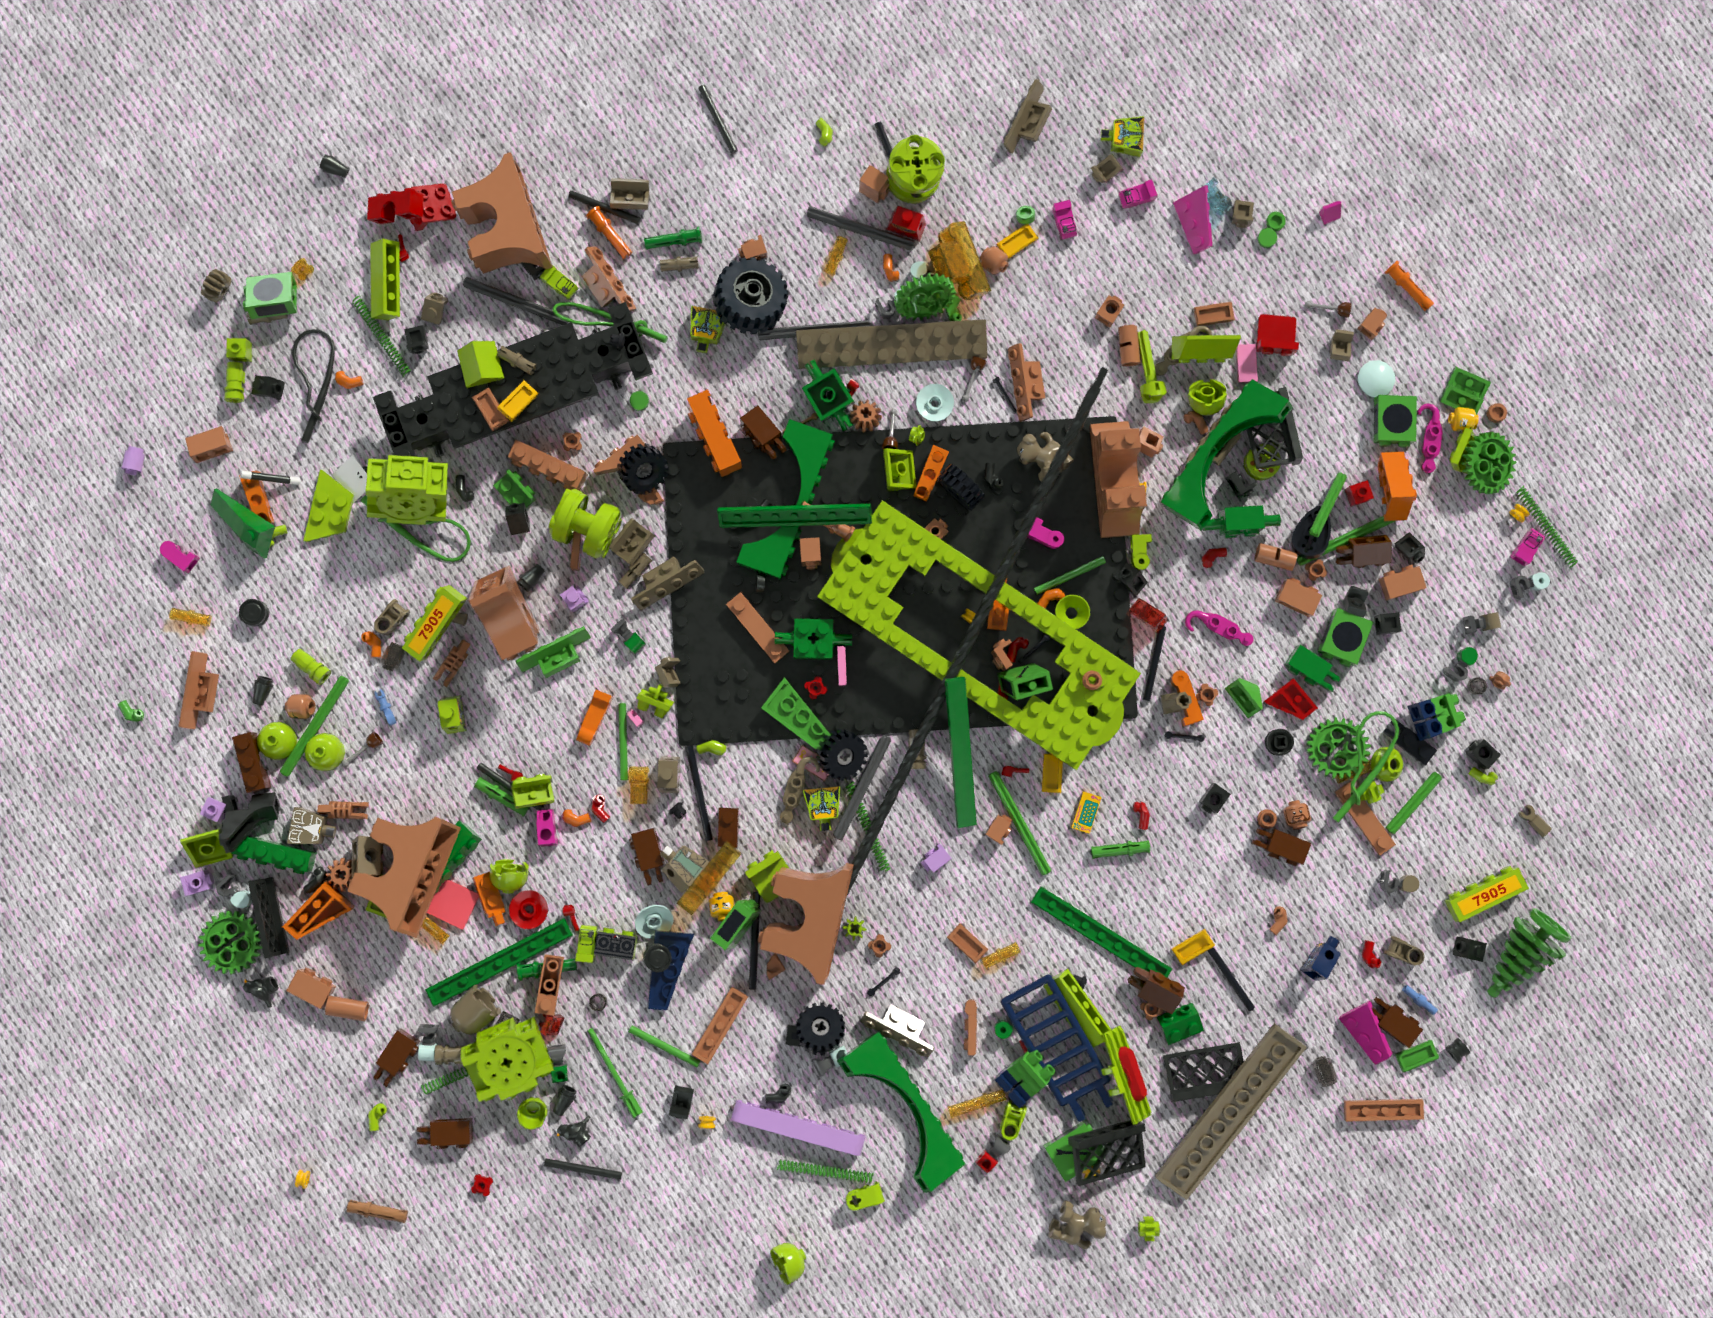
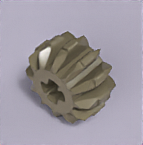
M214 269L203 281L201 294L210 301L219 302L229 290L231 277L221 270Z

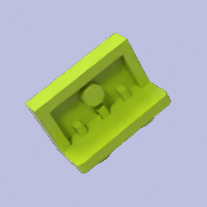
M1465 428L1464 432L1458 436V446L1456 450L1451 452L1449 458L1453 470L1462 472L1466 468V465L1461 464L1466 461V458L1462 455L1468 453L1465 447H1471L1469 441H1474L1475 435L1472 429Z
M538 774L532 778L519 777L515 779L511 786L515 809L554 803L551 775Z

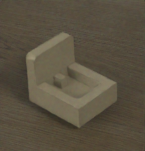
M1110 154L1098 165H1093L1091 170L1093 171V178L1098 183H1107L1120 173L1123 168L1114 155Z
M1235 200L1231 224H1235L1239 228L1250 227L1254 219L1252 217L1254 202Z
M431 293L425 297L421 320L437 325L441 324L444 305L448 303V298L443 297L440 293Z
M1335 330L1330 342V359L1349 362L1354 332Z
M665 657L655 667L659 681L664 688H673L681 684L673 668L680 662L679 658Z

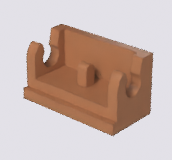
M222 426L185 438L189 455L196 463L233 451L228 434L225 433Z

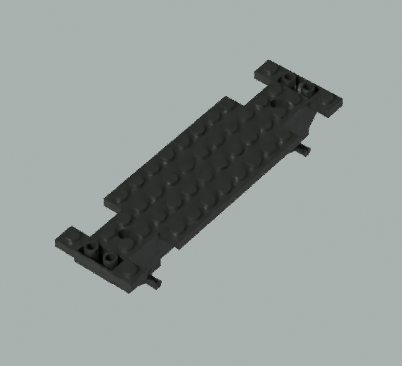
M626 302L608 308L614 324L613 327L603 331L600 328H596L597 332L594 329L592 330L594 334L578 339L574 326L570 322L505 347L516 354H522L523 358L537 364L535 371L532 370L534 372L532 375L518 367H512L509 362L499 357L504 379L466 388L461 365L459 364L427 376L433 394L424 398L422 395L415 396L416 401L401 407L397 406L391 390L373 396L393 454L395 456L416 457L414 450L420 451L431 447L434 448L436 457L444 456L441 444L446 440L450 439L453 448L456 449L597 396L599 392L596 384L605 380H611L615 390H618V387L621 389L622 385L618 377L626 372L632 371L635 381L652 375L651 366ZM623 333L625 344L621 350H618L617 346L610 345V336ZM602 349L609 350L606 356L599 355ZM523 381L538 392V396L512 422L509 420L508 423L494 431L491 430L472 398L489 387L500 405ZM424 416H427V422L425 424H420V419Z

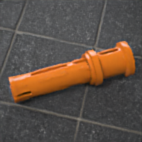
M599 206L594 207L586 214V218L594 223L598 232L604 234L621 255L622 259H626V256H630L633 251L629 249L612 228L610 219H606L600 211L601 208Z
M1398 261L1394 262L1385 271L1386 274H1389L1396 281L1395 284L1405 289L1424 311L1434 304L1410 278V273L1405 272L1399 266Z

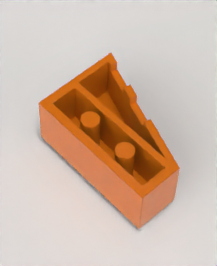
M1382 452L1378 461V475L1380 487H1383L1385 497L1381 498L1382 504H1386L1387 509L1385 515H1383L1384 521L1407 520L1413 501L1417 498L1416 489H1413L1412 486L1413 476L1409 474V460L1405 458L1404 452Z
M325 881L282 927L298 940L324 924L351 911L355 906L337 889H333V886Z

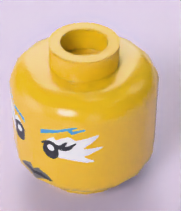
M1457 407L1453 413L1450 412L1448 424H1451V429L1455 432L1463 433L1465 428L1475 430L1478 425L1479 416L1473 409Z
M728 892L714 893L713 897L709 899L711 917L718 918V921L722 922L734 906V898L728 895Z

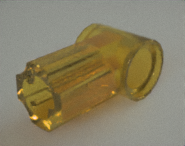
M629 766L630 804H647L649 766Z

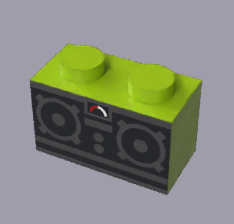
M603 927V931H597L594 955L634 960L638 936L633 935V931L622 930V933H615V929Z

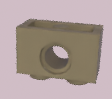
M357 836L352 840V878L355 873H366L374 877H379L382 874L383 863L381 862V855L383 853V844L368 836ZM365 854L371 857V862L366 860Z

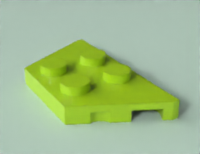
M323 470L319 472L303 540L305 542L346 533L354 495Z

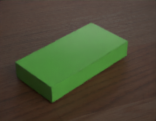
M1431 1039L1395 1054L1403 1073L1439 1059Z

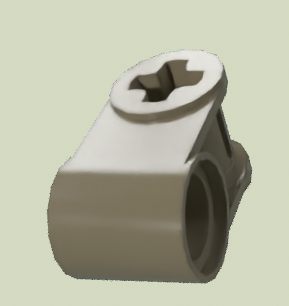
M393 599L375 620V630L382 635H390L408 617L410 610H405L398 604V600ZM387 621L389 627L381 631L380 625Z
M1391 935L1390 945L1384 951V954L1411 965L1423 963L1425 956L1422 950ZM1415 951L1417 959L1412 962L1410 960V953Z

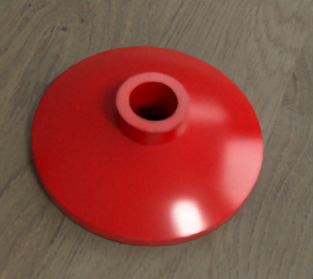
M525 890L515 895L511 900L509 914L512 921L518 927L534 929L545 921L548 914V904L540 893L533 890ZM527 906L533 907L532 913L526 911Z

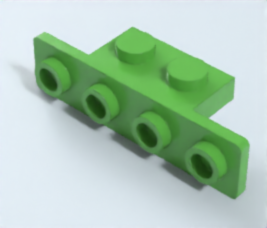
M584 626L577 628L571 633L559 637L555 641L541 646L529 654L523 655L516 660V664L522 672L539 664L543 675L548 678L580 662L574 646L590 639L591 636Z

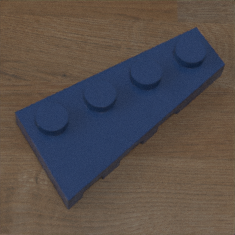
M655 930L654 944H662L668 948L672 960L670 966L665 971H651L647 1009L668 1010L694 933Z

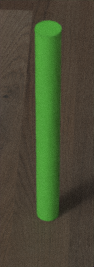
M1101 556L1035 587L1034 591L1036 595H1039L1106 563L1105 558Z
M619 703L620 780H628L626 703Z
M633 1025L628 1031L696 1068L700 1063V1060Z

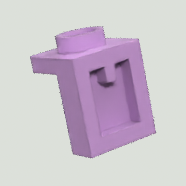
M208 797L200 815L215 822H222L225 819L223 811L226 804Z

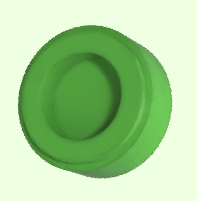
M1031 206L1018 208L1016 211L1017 221L1021 224L1032 223L1035 220L1034 208Z
M1272 212L1266 219L1267 227L1274 231H1280L1286 223L1285 216L1280 212Z
M1265 228L1258 234L1257 241L1261 247L1270 248L1276 243L1277 234L1273 229Z
M636 391L630 396V404L633 409L642 411L648 407L649 398L646 393Z

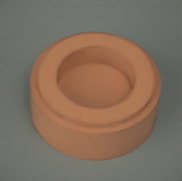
M1495 403L1487 409V417L1491 422L1499 423L1507 416L1506 407L1500 403Z

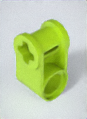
M1010 1100L1007 1101L1000 1126V1133L1006 1140L1017 1138L1027 1111V1106L1024 1105L1019 1108ZM1013 1126V1134L1005 1135V1127Z
M874 1182V1185L871 1186L867 1184L852 1190L846 1196L848 1207L854 1211L885 1202L879 1182ZM852 1196L860 1198L858 1204L854 1205L853 1202H850Z

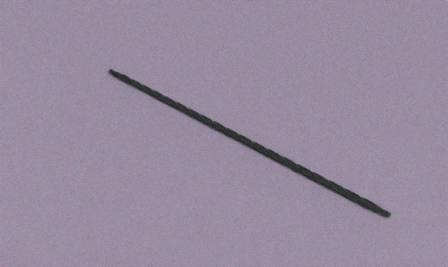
M1101 367L1093 385H1090V389L1085 394L1076 417L1071 422L1062 445L1057 450L1048 473L1043 478L1035 498L1029 506L1021 526L995 574L993 583L987 590L979 611L974 616L966 636L954 656L952 665L946 672L938 693L933 698L926 712L925 719L919 726L911 747L906 752L899 766L898 773L892 780L884 801L879 806L871 827L866 832L859 846L858 853L851 862V864H854L848 894L900 789L910 773L913 763L924 745L927 735L937 719L940 709L945 703V679L958 677L966 657L979 635L980 628L985 623L994 601L999 595L1007 575L1012 569L1021 547L1026 541L1035 519L1048 497L1049 490L1054 485L1063 463L1068 457L1077 435L1081 431L1091 407L1101 391L1100 386L1109 371L1104 367Z

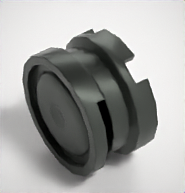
M248 599L240 605L239 617L247 625L261 626L268 620L269 609L262 601Z
M1275 729L1267 734L1265 747L1273 755H1286L1294 747V738L1286 729Z
M652 944L644 951L643 960L651 971L663 972L670 966L672 957L670 951L664 945Z

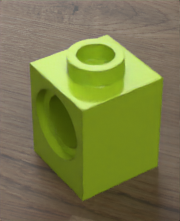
M227 338L226 357L235 362H252V343L246 338Z

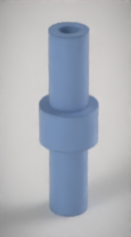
M1408 985L1403 987L1402 991L1410 996L1416 1005L1422 1006L1432 1015L1436 1014L1438 1009L1429 1003L1423 994H1418Z

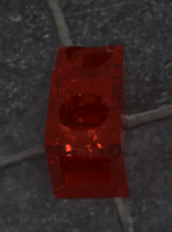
M1140 598L1129 609L1131 614L1157 634L1168 621L1166 614Z

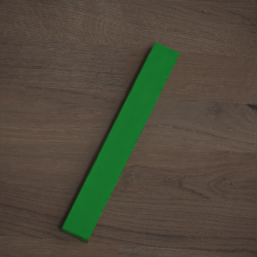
M871 504L720 507L717 510L720 528L872 524Z
M962 676L945 679L956 826L958 828L977 825L966 678Z
M1042 886L1039 887L1031 900L1032 904L1134 968L1139 967L1148 972L1151 969L1163 974L1166 978L1172 971V968Z
M563 918L425 989L434 1007L466 991L475 984L477 985L573 936V933L566 919Z

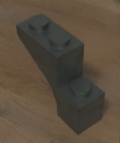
M276 793L252 795L248 809L226 811L225 819L222 820V834H219V843L221 846L223 845L226 853L235 851L256 826L278 819L280 803Z

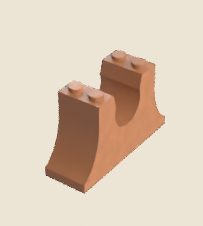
M511 152L504 154L495 170L482 180L452 191L454 199L451 202L453 208L458 212L460 219H464L468 225L479 224L488 219L497 220L490 231L478 234L467 241L470 248L467 249L471 261L473 260L475 267L480 268L483 274L504 266L520 264L521 262L538 265L545 270L553 267L521 169Z
M1128 421L1090 424L1100 537L1111 538L1139 535L1141 514L1147 506L1145 486L1139 484L1137 472V456L1141 450L1139 428L1131 429Z
M510 565L476 580L468 601L484 625L501 660L507 658L509 661L518 656L517 653L523 650L529 652L535 649L536 644H538L537 634L539 633V627L522 595Z
M438 817L414 826L398 825L377 818L370 836L377 842L392 849L394 856L393 864L390 870L381 877H374L366 873H355L349 883L347 892L366 898L376 904L385 914L391 930L417 938L461 827Z
M846 863L839 869L826 873H807L785 867L776 871L771 881V886L774 887L773 893L784 899L797 901L804 909L805 920L802 924L796 926L784 923H769L760 932L758 943H761L760 949L796 960L809 970L816 983L824 985L831 968L854 864Z

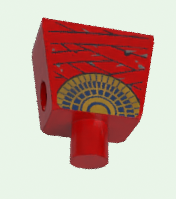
M897 206L891 215L886 230L920 242L926 222L921 213Z

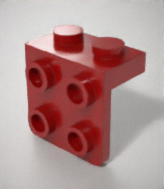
M446 184L411 187L416 192L424 195L423 217L410 219L415 231L423 230L428 223L454 220L457 217Z
M1261 314L1258 317L1256 352H1262V354L1266 355L1273 353L1281 354L1282 356L1294 355L1299 350V342H1295L1296 318Z

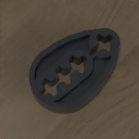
M1316 506L1307 512L1293 532L1291 539L1292 548L1302 558L1315 559L1322 556L1327 550L1331 536L1330 516H1328L1319 537H1313L1310 550L1304 552L1308 542L1307 539L1310 537L1309 531L1321 506Z

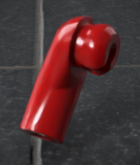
M1142 801L1134 802L1133 811L1140 813L1139 829L1147 830L1150 818L1147 806Z
M1365 940L1362 958L1368 967L1379 968L1381 960L1377 959L1373 953L1375 942Z

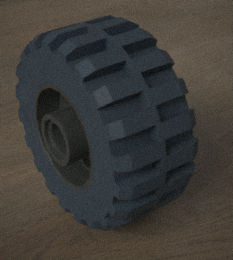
M744 257L739 258L738 262L736 260L730 262L729 267L725 266L719 275L714 289L713 303L717 307V315H722V322L724 324L729 323L730 328L733 330L739 329L740 333L745 334L746 331H749L750 334H757L759 330L760 333L768 330V327L773 328L782 317L787 304V282L782 280V273L780 271L777 272L773 264L768 265L766 264L767 261L763 259L757 261L756 258L750 257V260H746Z

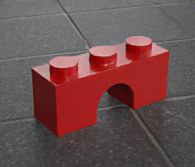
M405 188L404 191H390V194L378 193L374 197H368L367 220L377 224H388L395 222V215L408 220L423 217L424 195L416 192L415 189Z

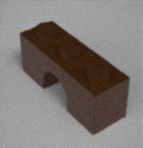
M248 732L232 737L246 793H256L271 788L267 769L263 768L260 761L257 732Z

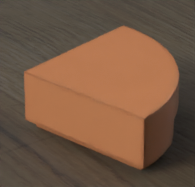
M655 488L652 489L651 493L645 491L644 495H638L647 504L656 505L664 502Z
M776 953L771 956L767 964L766 971L769 980L786 970Z

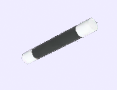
M249 471L240 472V478L293 485L300 484L299 477Z

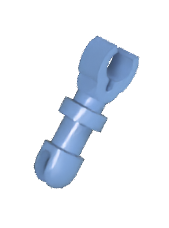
M380 689L382 695L378 696L376 691L374 695L380 704V711H383L389 726L396 723L390 709L392 706L387 702L384 691Z

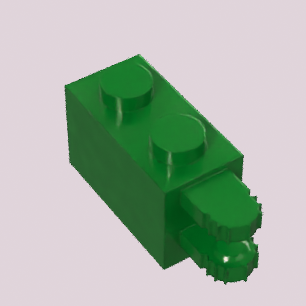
M1301 644L1295 647L1284 664L1288 667L1287 671L1295 676L1299 674L1304 677L1303 681L1308 685H1320L1329 692H1333L1334 687L1324 681L1325 677L1327 676L1335 682L1340 681V677L1330 671L1333 666L1332 664Z

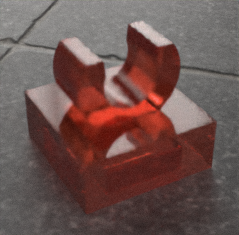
M542 1014L546 1019L544 1022H539V1026L542 1028L540 1032L545 1036L558 1035L565 1017L560 1014H554V1016Z

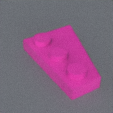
M1204 185L1173 202L1193 254H1198L1213 246L1208 212L1210 210L1207 199L1208 185Z
M1369 1000L1342 1014L1339 1019L1376 1065L1389 1059L1392 1052L1384 1033L1381 1032L1378 1026L1379 1020L1377 1016H1374L1371 1009L1372 1003Z

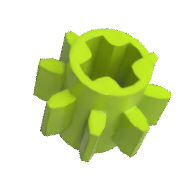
M1373 781L1360 798L1361 801L1367 800L1368 804L1381 800V795L1385 792L1381 784L1376 785L1375 781Z
M856 916L854 921H850L847 918L846 920L849 924L848 926H843V929L848 930L845 936L852 935L853 941L855 936L858 935L860 938H863L861 931L867 930V928L861 926L864 920L858 922ZM852 923L854 925H859L858 933H856L855 931L852 933L850 932V925Z
M1143 1216V1221L1138 1222L1139 1237H1144L1145 1242H1154V1237L1160 1235L1159 1221H1154L1153 1216Z

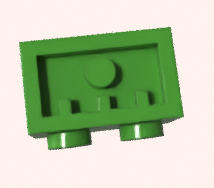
M508 469L506 471L507 474L493 486L510 505L513 503H525L527 508L536 500L533 497L535 492L529 485L524 487L520 482L523 479L516 471L512 473Z

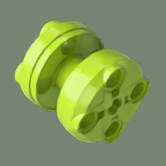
M911 135L901 140L893 148L886 175L889 177V190L897 199L906 203L919 204L929 199L936 192L945 165V158L937 144L928 138ZM914 142L917 143L919 147H910L909 144ZM911 194H920V196L916 198Z
M567 488L548 526L552 539L559 543L568 544L573 538V531L586 536L583 544L584 553L595 559L605 558L609 551V546L622 523L619 508L603 503L596 515L586 512L588 495L580 490H570Z

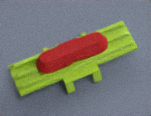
M1119 1025L1102 1034L1112 1064H1109L1108 1068L1101 1069L1102 1075L1113 1074L1117 1086H1115V1089L1108 1090L1109 1095L1123 1094L1132 1123L1135 1125L1151 1116V1109L1146 1097L1147 1089L1135 1054L1129 1048L1124 1030Z

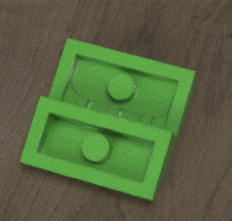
M1455 366L1440 402L1455 409L1457 407L1470 408L1475 410L1477 414L1491 382Z

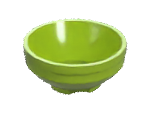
M1067 595L1057 603L1055 616L1074 629H1079L1089 620L1090 607L1081 596ZM1068 608H1074L1077 611V616L1074 619H1069L1066 616Z
M1388 747L1379 748L1374 752L1371 759V770L1376 767ZM1393 748L1383 768L1376 776L1378 780L1390 782L1396 780L1401 775L1403 759L1396 749ZM1392 759H1395L1397 763L1394 770L1390 767Z

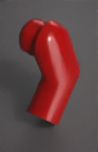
M1226 547L1208 549L1202 557L1203 567L1211 568L1213 566L1212 562L1217 557H1227Z
M1018 637L1009 645L1007 657L1011 662H1015L1020 648L1026 649L1028 647V639Z
M598 794L592 800V812L605 823L610 816L604 811L605 797Z

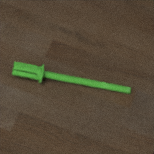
M593 1028L587 1030L623 1094L619 1099L624 1101L632 1118L643 1113L632 1093L634 1091H627Z

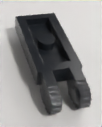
M1397 721L1401 733L1398 735L1396 744L1426 766L1437 750L1425 740L1419 741L1417 734ZM1385 728L1383 733L1393 740L1395 733Z

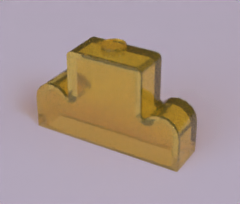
M965 221L951 223L938 233L940 243L928 251L929 257L938 277L944 275L945 278L949 277L953 284L959 285L958 293L962 299H979L991 291Z
M726 841L680 897L677 904L690 915H693L742 852Z

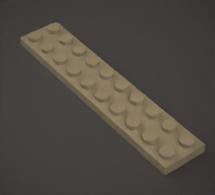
M986 319L796 330L798 369H806L804 365L807 363L813 368L810 363L812 360L816 361L819 368L972 359L973 356L987 358Z
M1274 1023L1156 1173V1179L1188 1200L1305 1051L1306 1045Z

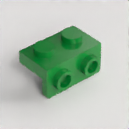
M1193 1003L1175 1009L1173 1014L1166 1012L1157 1017L1168 1046L1204 1031L1199 1013Z

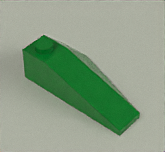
M214 489L211 507L251 551L266 559L275 526L219 489Z

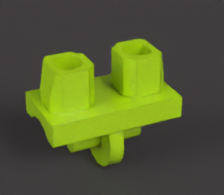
M661 684L658 685L657 689L651 686L648 691L642 689L636 698L638 699V709L647 712L649 706L653 705L656 707L654 715L659 718H664L666 713L672 708L674 701L667 699L668 693L662 691L663 685Z

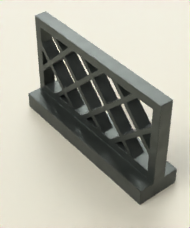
M1286 387L1274 391L1289 400ZM1292 410L1283 422L1278 423L1277 426L1272 423H1266L1267 426L1274 429L1270 436L1260 431L1264 424H1261L1258 429L1255 427L1247 429L1256 470L1292 464L1293 466L1301 463L1303 454ZM1276 431L1284 437L1281 444L1272 439ZM1257 434L1266 439L1262 447L1254 441ZM1268 442L1278 447L1274 454L1264 449ZM1282 449L1287 452L1289 459L1282 460L1275 455ZM1261 452L1271 457L1268 462H1259L1258 456Z
M274 877L248 881L264 958L290 953L285 929L282 927L284 923Z
M1240 1042L1163 1055L1171 1103L1218 1095L1228 1083V1081H1224L1226 1077L1232 1078L1228 1074L1233 1066L1239 1068L1244 1062ZM1236 1047L1237 1057L1234 1061L1224 1055L1228 1048ZM1209 1051H1215L1220 1055L1215 1065L1206 1059ZM1206 1052V1053L1204 1054V1056H1201L1200 1054H1198V1053ZM1192 1054L1201 1058L1196 1068L1186 1062ZM1176 1057L1182 1062L1177 1071L1169 1066V1058ZM1222 1057L1232 1063L1227 1072L1217 1067ZM1203 1061L1213 1067L1207 1076L1198 1070ZM1184 1064L1194 1070L1188 1079L1179 1074ZM1215 1069L1224 1074L1222 1080L1217 1083L1209 1078ZM1196 1072L1205 1078L1199 1086L1190 1081ZM1176 1076L1186 1081L1182 1089L1174 1090L1173 1080ZM1188 1083L1193 1086V1087H1188V1088H1186V1086L1188 1085Z
M1132 1120L1068 1137V1144L1073 1149L1076 1185L1082 1186L1145 1168L1142 1132L1146 1131L1145 1123L1139 1122L1133 1125ZM1136 1135L1137 1141L1132 1147L1128 1142L1132 1136ZM1120 1140L1122 1143L1118 1150H1113L1111 1147L1114 1142ZM1099 1145L1105 1146V1149L1103 1150L1101 1155L1098 1156L1094 1152L1096 1151ZM1127 1146L1131 1151L1125 1159L1121 1156V1153ZM1086 1149L1089 1152L1082 1161L1079 1151ZM1110 1150L1115 1155L1110 1163H1107L1104 1159ZM1136 1153L1139 1163L1131 1164L1130 1161ZM1094 1155L1098 1160L1093 1168H1091L1087 1164ZM1118 1158L1122 1159L1124 1162L1121 1167L1115 1169L1113 1166ZM1103 1162L1107 1167L1102 1174H1099L1096 1171ZM1086 1167L1090 1170L1087 1178L1082 1179L1081 1173Z

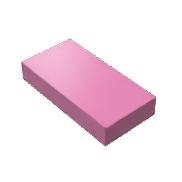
M1256 344L1238 345L1236 349L1238 383H1249L1252 379L1258 382Z
M838 646L839 686H846L845 647Z

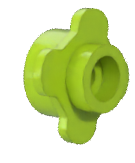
M918 425V427L914 426L911 429L909 440L916 443V446H919L920 442L924 440V428Z

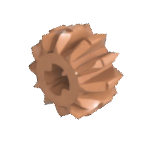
M868 399L865 404L860 400L858 401V406L853 405V411H850L849 415L852 417L851 423L856 424L855 429L857 430L862 427L863 433L866 431V428L872 432L873 426L878 427V421L882 420V415H880L881 409L876 408L875 402L870 405Z
M341 858L340 862L338 860L333 861L334 866L329 865L327 867L331 873H326V876H331L327 883H334L333 889L340 888V891H345L346 887L349 888V883L352 879V860L346 862L345 858ZM340 871L346 872L345 878H340L339 874H342Z

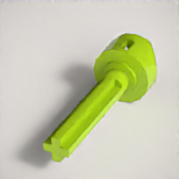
M1142 330L1138 332V342L1146 384L1140 386V393L1145 404L1159 402L1167 393L1164 381H1157L1148 331Z

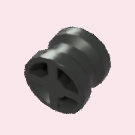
M1459 1038L1454 1040V1044L1445 1047L1446 1051L1457 1063L1462 1060L1463 1056H1468L1471 1053Z

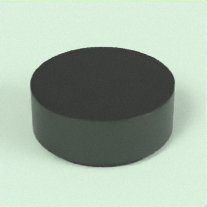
M757 573L756 593H763L765 575Z

